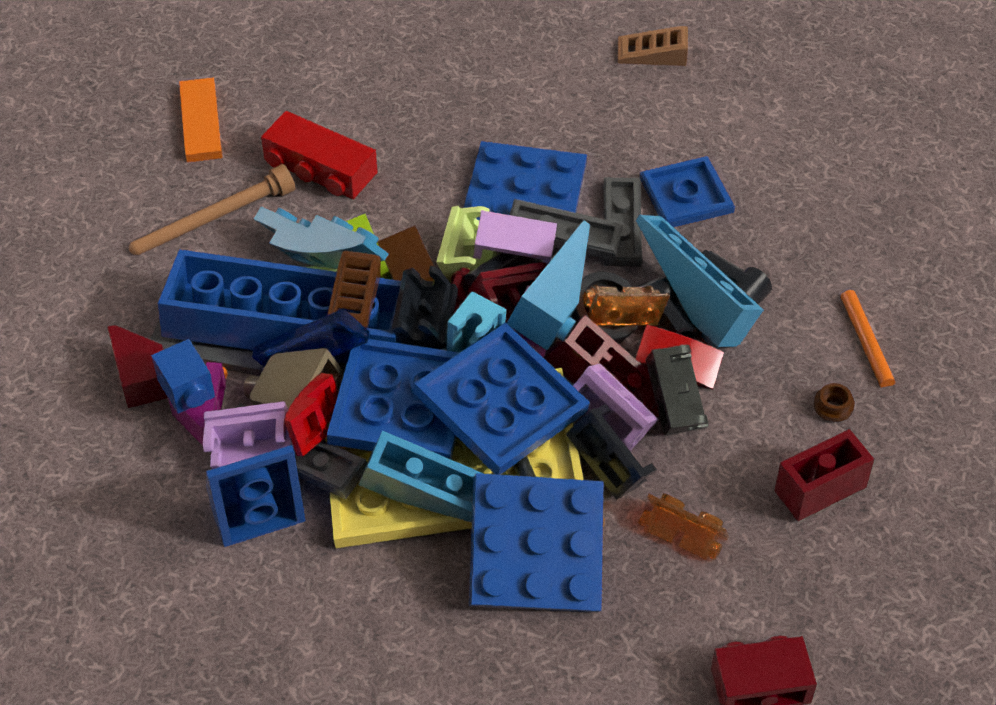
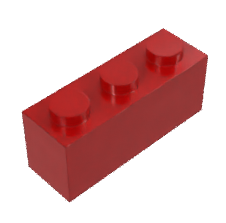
M285 111L261 136L264 160L270 166L275 168L284 164L289 171L295 173L302 181L318 183L326 187L335 196L344 195L354 200L378 173L376 149L289 111Z

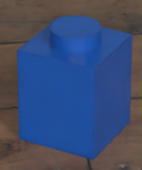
M190 339L151 355L157 380L178 414L190 408L198 407L215 397L210 371Z

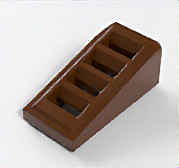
M352 251L342 252L326 319V327L366 333L381 277V258L378 255ZM340 309L361 311V313L341 312Z

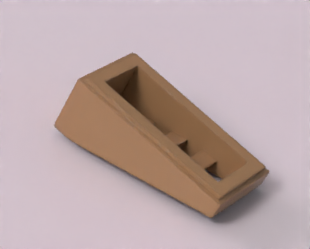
M688 26L671 27L618 37L619 64L686 66ZM628 45H635V51L628 52ZM642 46H649V49L642 50Z

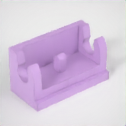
M481 210L473 258L481 259L482 251L486 249L543 259V263L548 265L552 258L557 223Z
M601 364L588 366L573 385L590 402L586 413L604 404L609 407L611 412L603 417L629 451L636 446L659 420Z
M285 402L205 412L203 449L204 452H212L210 467L215 469L290 445L294 449L284 422L288 411Z

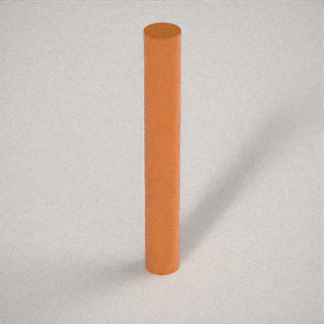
M847 290L843 292L841 300L880 388L894 385L895 379L855 291Z

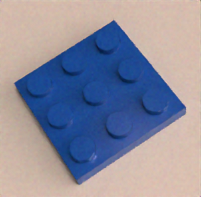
M481 141L464 208L482 206L489 208V212L509 215L514 199L576 213L587 163V154Z
M506 322L414 384L413 393L497 475L504 473L584 415L590 405V402Z
M354 337L328 428L327 443L329 445L372 451L383 430L452 460L457 436L413 393L414 384L458 355L459 352Z
M476 473L473 476L469 606L600 612L602 608L604 481Z

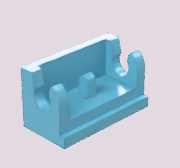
M471 292L448 321L447 351L461 353L504 324L507 309Z

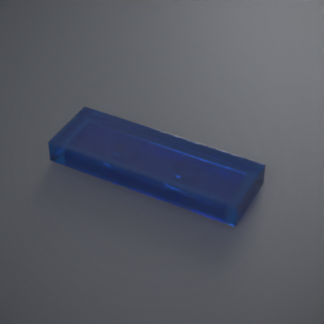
M343 308L255 346L252 358L265 368L270 357L276 353L324 348L328 349L334 357L368 343L370 331Z

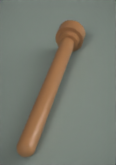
M281 164L269 170V174L264 176V181L131 242L129 251L133 255H140L269 194L273 196L289 194L295 191L293 178L287 167Z

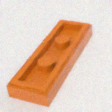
M214 77L179 81L186 161L196 162L223 158Z

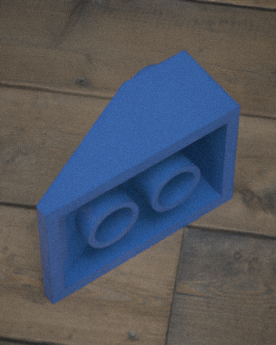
M292 445L206 471V489L210 506L224 547L306 521L295 452Z

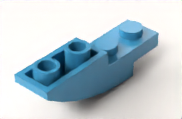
M261 206L254 217L255 221L274 233L269 242L271 245L291 259L307 265L338 269L343 251L378 255L381 261H385L389 254L376 244L379 240L377 236L361 227H358L357 231L354 232L352 231L354 228L352 225L336 216H333L332 220L329 221L316 215L312 223L303 218L297 223L295 216L279 207L276 212H273Z

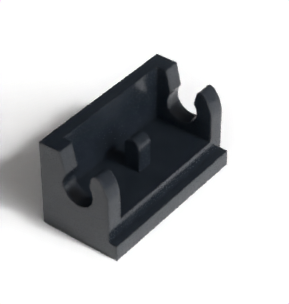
M430 266L429 275L434 279L433 281L422 279L420 273L414 268L406 269L402 275L391 328L392 331L406 345L439 350L447 348L448 321L455 311L458 287L455 284H450L437 267Z
M604 404L596 409H591L566 433V436L601 481H604V485L617 500L647 481L646 477L656 472L657 469L653 463L645 467L640 465L603 416L611 412L609 407Z

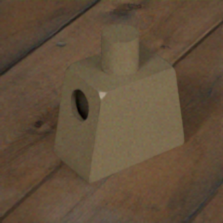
M321 348L276 353L270 357L260 376L250 375L246 378L243 387L244 394L253 405L284 401L289 409L298 394L320 373L332 374L338 389L342 382L344 371L328 349Z

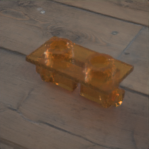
M592 285L590 289L584 290L583 303L590 305L587 317L596 325H658L670 295L669 293H660L659 290H654L652 286L623 287L621 293H619L616 287Z
M663 493L661 498L648 494L647 498L654 507L652 511L645 509L640 516L638 524L644 527V532L672 544L678 530L684 532V536L679 544V548L699 556L703 560H707L708 557L714 560L717 559L722 549V544L717 542L718 538L721 537L725 540L729 538L727 530L722 527L724 522L721 519L704 511H701L699 516L684 510L685 504L682 501Z

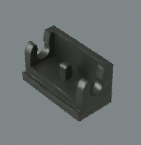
M690 345L653 349L646 358L661 427L665 436L708 428L709 426L707 415L704 414L691 361Z

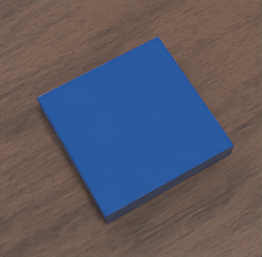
M708 156L640 172V180L658 216L663 217L672 227L734 213L735 205Z

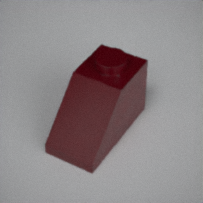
M117 325L108 326L127 407L131 408L167 399L166 393L157 380L151 356L163 350L162 344Z

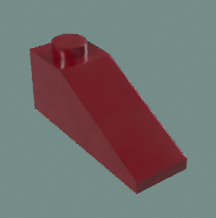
M583 315L576 321L564 341L558 338L544 357L554 368H562L563 375L574 384L588 366L601 364L656 417L659 416L648 369L586 315Z

